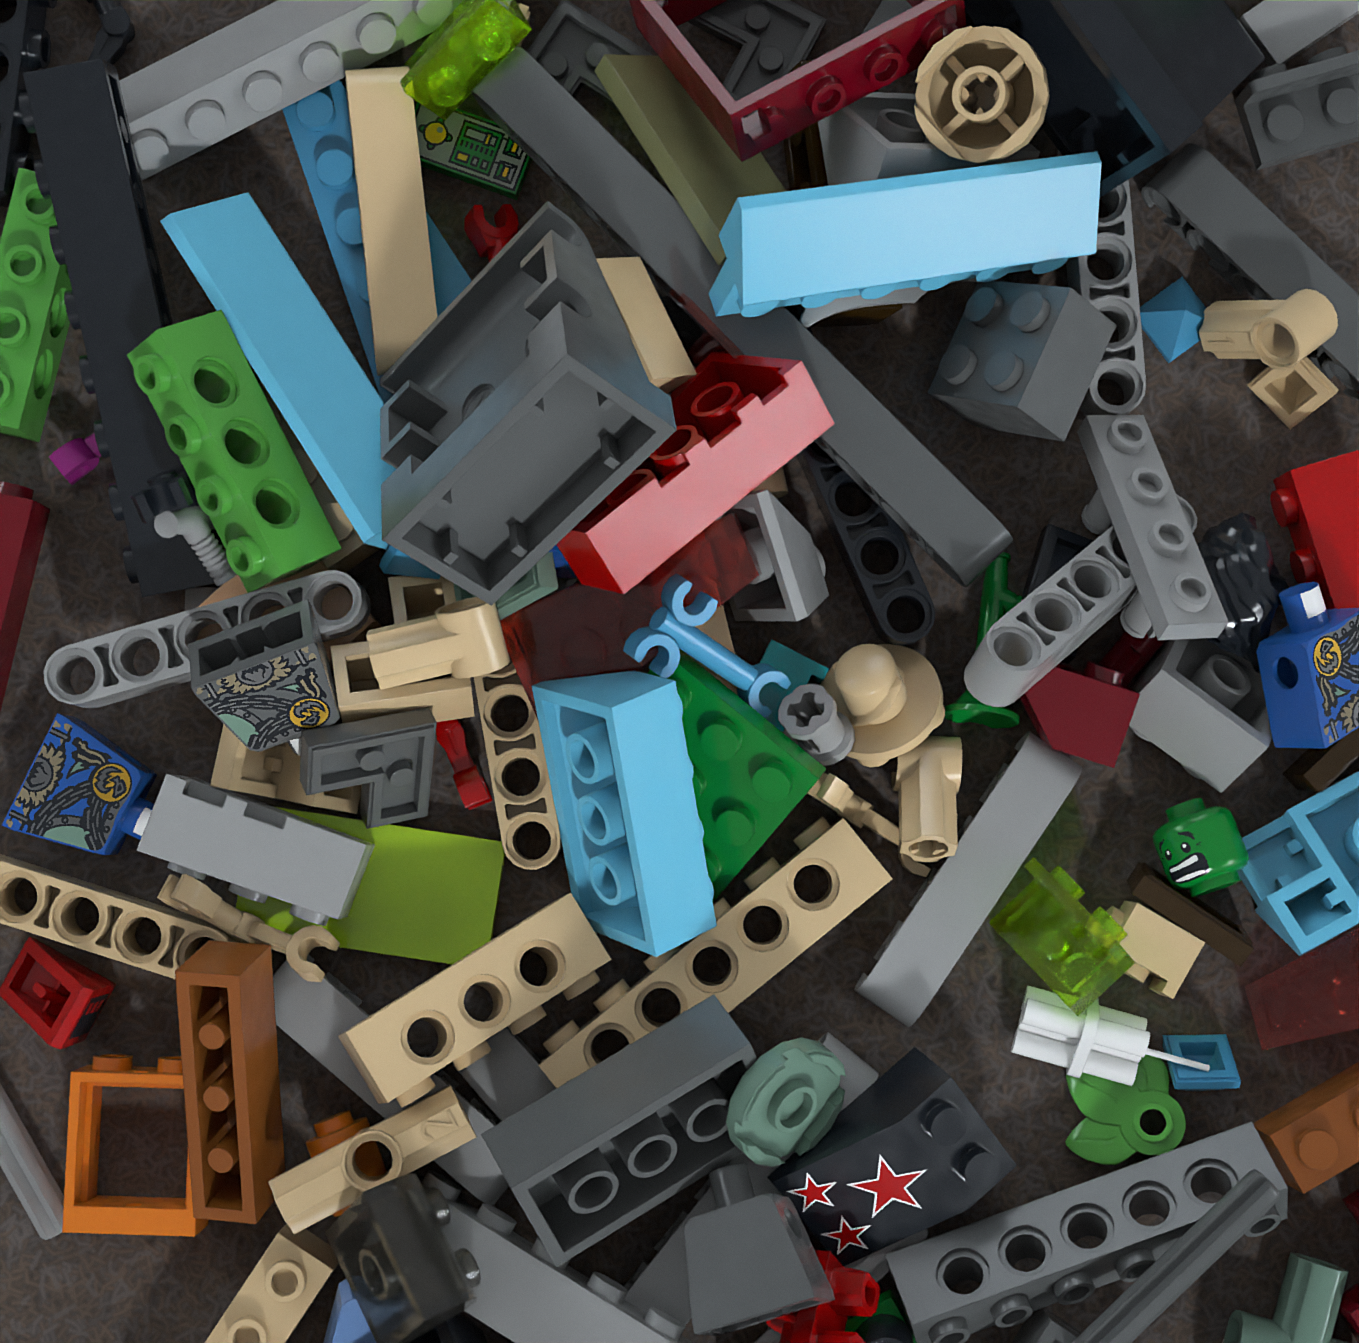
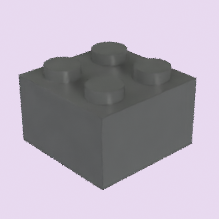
M1001 281L978 282L966 304L965 311L948 349L940 361L938 371L928 390V394L976 427L1064 442L1116 328V324L1074 289L1069 287Z

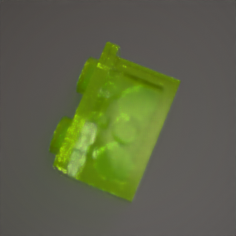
M463 0L404 63L405 66H409L410 70L401 79L400 84L408 96L446 120L471 94V90L519 44L532 28L515 0Z
M1033 857L1024 867L1034 877V880L988 923L1060 999L1079 1016L1135 963L1119 944L1128 934L1101 906L1090 914L1078 902L1085 894L1084 890L1059 865L1049 873Z

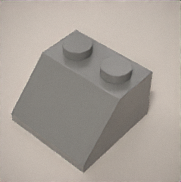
M1206 638L1167 640L1131 687V689L1140 694L1129 725L1133 732L1140 738L1155 744L1181 763L1190 775L1204 780L1220 793L1269 747L1272 734L1261 674L1255 672L1251 663L1232 652L1220 649Z

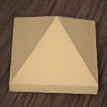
M1307 356L1290 369L1278 370L1268 366L1247 384L1290 430L1337 394L1339 390Z

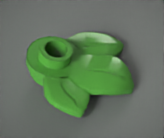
M1145 1054L1144 1058L1141 1057L1132 1086L1083 1072L1080 1078L1066 1075L1068 1088L1079 1110L1087 1116L1072 1130L1066 1140V1146L1076 1155L1098 1164L1116 1165L1125 1161L1137 1151L1149 1156H1158L1174 1150L1182 1141L1186 1130L1185 1114L1180 1104L1168 1094V1070L1161 1058ZM1156 1110L1164 1116L1166 1127L1162 1133L1148 1135L1141 1129L1140 1118L1144 1112Z

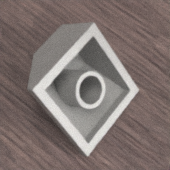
M768 489L751 491L706 528L735 621H799L808 617L829 596L824 579L826 573L825 562L822 554L813 544L811 534Z

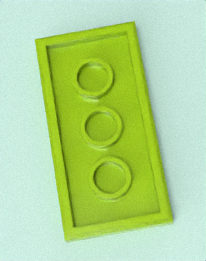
M276 807L375 844L348 917L342 919L329 917L327 925L322 926L290 914L291 903L271 896L267 897L265 903H260L238 895L236 908L240 911L248 912L263 920L266 925L290 935H294L303 927L311 925L322 926L339 941L340 948L454 964L493 938L506 854L502 841L392 824L367 829L363 820Z

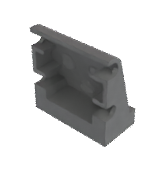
M549 201L535 213L380 378V386L394 394L380 409L381 460L396 468L381 484L382 540L492 606L677 430L671 396L649 381L587 237L570 217Z

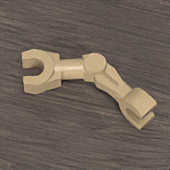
M826 773L822 774L807 794L837 812L839 817L844 818L860 829L862 826H865L897 845L898 858L902 866L909 873L927 877L931 870L930 868L917 861H913L912 857L906 854L899 853V827L872 811L874 806L855 795L844 781L831 773L828 775Z
M169 874L157 897L162 902L181 912L209 922L223 930L236 942L271 945L272 950L286 954V959L291 968L306 981L322 982L325 973L316 964L307 962L309 952L318 946H324L330 950L337 951L340 945L339 941L322 926L311 925L303 927L294 935L270 927L260 918L248 912L240 911L222 900V897L214 893L207 885L187 874H182L180 878Z

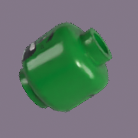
M1195 798L1165 810L1169 822L1157 828L1153 834V843L1172 887L1179 890L1189 889L1192 898L1224 889L1241 881L1238 871L1247 865L1249 857L1234 817L1229 809L1223 806L1206 808L1202 798Z

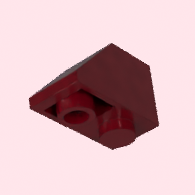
M1087 661L1084 671L1063 665L1060 662L1025 692L1020 699L1039 737L1052 749L1114 768L1140 694L1122 684L1124 672L1092 661Z

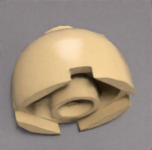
M985 25L975 28L969 26L956 29L935 43L920 64L915 80L918 85L915 93L917 106L914 105L916 120L929 142L949 157L977 164L1003 160L1029 144L1044 122L1050 98L1046 68L1034 48L1009 29Z

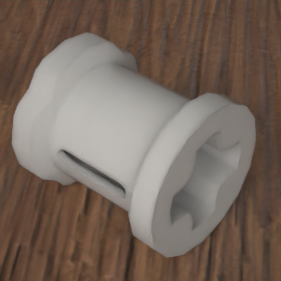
M817 684L800 685L782 700L778 709L780 724L792 738L798 739V745L823 766L837 763L844 759L851 751L855 742V730L849 719L842 713L837 712L835 700L823 686Z

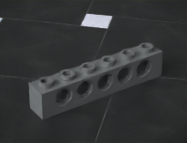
M1251 1121L888 1253L885 1257L895 1290L915 1342L964 1343L968 1340L970 1334L995 1325L1001 1328L1018 1325L1027 1320L1033 1311L1057 1302L1062 1305L1081 1302L1088 1298L1096 1288L1120 1279L1123 1282H1135L1216 1204L1199 1200L1197 1198L1199 1195L1206 1192H1216L1224 1196L1249 1171L1254 1169L1261 1172L1271 1181L1280 1194L1279 1201L1245 1233L1247 1237L1264 1235L1275 1229L1282 1220L1287 1219L1288 1187ZM1145 1214H1156L1165 1219L1161 1224L1155 1226H1145L1135 1220ZM1085 1236H1095L1104 1241L1101 1245L1092 1249L1080 1248L1074 1244L1078 1239ZM1025 1258H1034L1043 1262L1037 1269L1028 1272L1013 1268L1018 1261ZM965 1280H973L981 1284L977 1290L969 1294H957L951 1291L957 1283Z

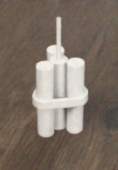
M1028 985L1026 987L1018 1028L1012 1044V1053L1067 1068L1066 1075L1080 1078L1083 1072L1129 1086L1133 1085L1138 1063L1141 1057L1144 1058L1145 1054L1209 1072L1210 1065L1149 1049L1150 1032L1146 1031L1147 1018L1100 1006L1099 999L1085 995L1082 1001Z

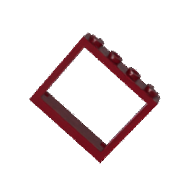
M629 0L637 29L741 162L775 146L784 139L919 68L935 43L954 30L967 27L964 0H906L912 8L735 101L677 28V26L727 0ZM757 110V112H755V113H753V114H751V115H749V116L743 118V117L746 116L747 114H749V113H751V112Z

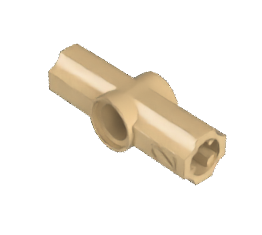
M449 1085L381 1122L361 1129L354 1136L272 1178L268 1183L284 1221L289 1225L293 1234H296L371 1193L387 1189L399 1178L477 1138L453 1087ZM367 1141H379L385 1144L391 1151L393 1158L391 1168L379 1176H368L361 1172L355 1161L357 1147Z

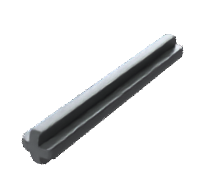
M1256 1169L1249 1171L1072 1343H1132L1279 1201L1280 1194L1278 1189L1261 1172Z

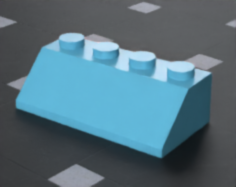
M633 670L542 681L532 685L571 894L593 930L657 957L716 927L712 900L714 889L707 871L702 841L704 830L697 811L692 782L694 771L687 752L682 722L683 705L677 693L676 681Z

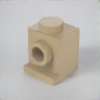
M1125 900L1120 909L1111 906L1104 913L1093 934L1094 940L1115 953L1109 963L1110 965L1141 983L1145 982L1149 974L1154 976L1148 988L1159 995L1171 999L1175 997L1205 944L1204 941L1138 902Z

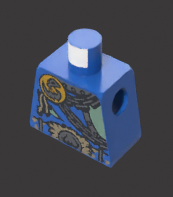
M1307 582L1289 587L1279 593L1288 626L1259 642L1256 651L1275 748L1326 749L1359 728V608L1326 609L1319 583Z
M57 713L2 826L10 830L92 853L118 855L127 835L141 840L154 807V803L145 798L157 773L84 721L74 716Z

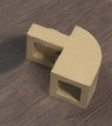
M223 724L210 786L357 814L361 797V785L306 796L299 780L300 756L292 751L287 742L261 752L251 751Z

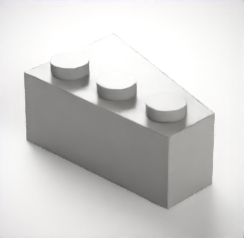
M166 774L137 851L169 861L167 868L180 874H187L199 880H205L206 875L230 882L228 890L247 899L265 903L267 897L271 896L291 903L290 914L318 925L326 926L329 917L335 919L348 917L375 844L231 790L210 786L211 783L196 777Z

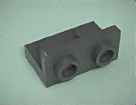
M1335 47L1313 56L1308 60V65L1287 70L1286 64H1275L1263 68L1249 77L1250 82L1234 101L1256 170L1359 141V50L1347 53L1345 47Z

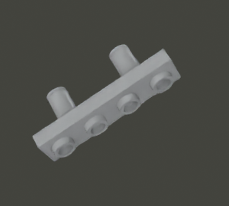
M1086 415L1077 434L1098 489L1089 504L1084 507L1081 517L1085 527L1098 535H1102L1112 525L1114 526L1138 591L1129 605L1123 609L1120 616L1123 628L1136 638H1144L1146 633L1148 638L1156 636L1157 640L1218 638L1229 621L1144 415Z

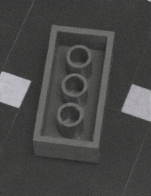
M714 994L481 1134L509 1187L556 1267L742 1153L729 1138L726 1119L730 1099L742 1076L755 1063L757 1057L748 1039Z

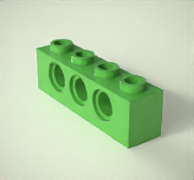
M19 168L0 239V434L40 442L70 324L65 307L64 293L65 291L72 290L67 265L58 264L50 242L49 228L52 225H57L52 200H45L41 195L35 171Z
M222 310L157 329L127 354L134 368L137 384L147 394L165 429L168 445L178 455L195 488L198 504L209 516L226 549L228 563L232 570L240 577L247 593L260 590L302 572L342 549Z

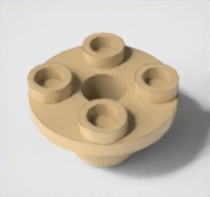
M893 644L857 645L846 651L832 665L820 684L835 700L837 712L845 715L855 730V742L851 751L846 756L857 759L863 766L879 767L888 762L889 759L909 752L922 743L933 729L943 722L945 717L943 690L934 667L923 655L904 646Z

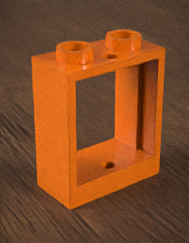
M93 1055L92 1065H86L71 1071L62 1233L195 1237L208 1226V1219L193 1217L189 1151L187 1157L186 1198L97 1195L102 1087L184 1089L181 1056L158 1057L157 1067L132 1066V1055Z

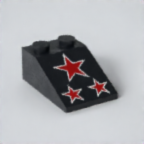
M914 1047L838 1114L831 1129L814 1148L801 1156L796 1152L793 1153L785 1161L786 1163L781 1164L767 1178L782 1196L791 1199L801 1220L826 1251H831L844 1267L968 1210L1017 1165L952 1077Z

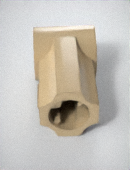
M1303 289L1295 292L1286 300L1216 301L1204 310V320L1199 330V336L1203 350L1214 353L1218 359H1260L1273 369L1286 370L1293 367L1329 340L1336 332L1338 319L1332 303L1326 296L1316 290Z
M478 597L466 598L444 605L435 611V615L368 630L366 634L372 669L381 690L450 673L453 678L459 679L481 676L502 669L510 663L496 604L494 603L491 606Z
M929 735L917 747L898 756L897 772H891L892 790L898 791L899 853L912 857L913 861L937 862L941 858L955 856L958 846L956 794L959 792L962 775V742L960 737Z

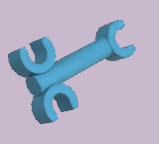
M677 573L671 576L662 589L661 602L663 607L654 612L649 626L638 628L630 634L625 642L623 651L640 663L651 647L658 645L657 656L652 660L649 669L662 678H668L678 667L680 660L679 649H681L736 686L737 695L763 717L768 718L772 711L760 702L759 692L769 682H775L779 686L788 689L791 685L788 676L770 664L758 663L750 665L695 626L704 624L712 617L716 611L718 601L700 591L691 605L683 607L684 597L690 591L693 584Z

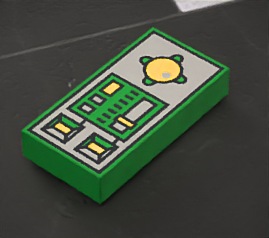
M420 95L415 107V118L421 166L517 200L532 159L494 121Z

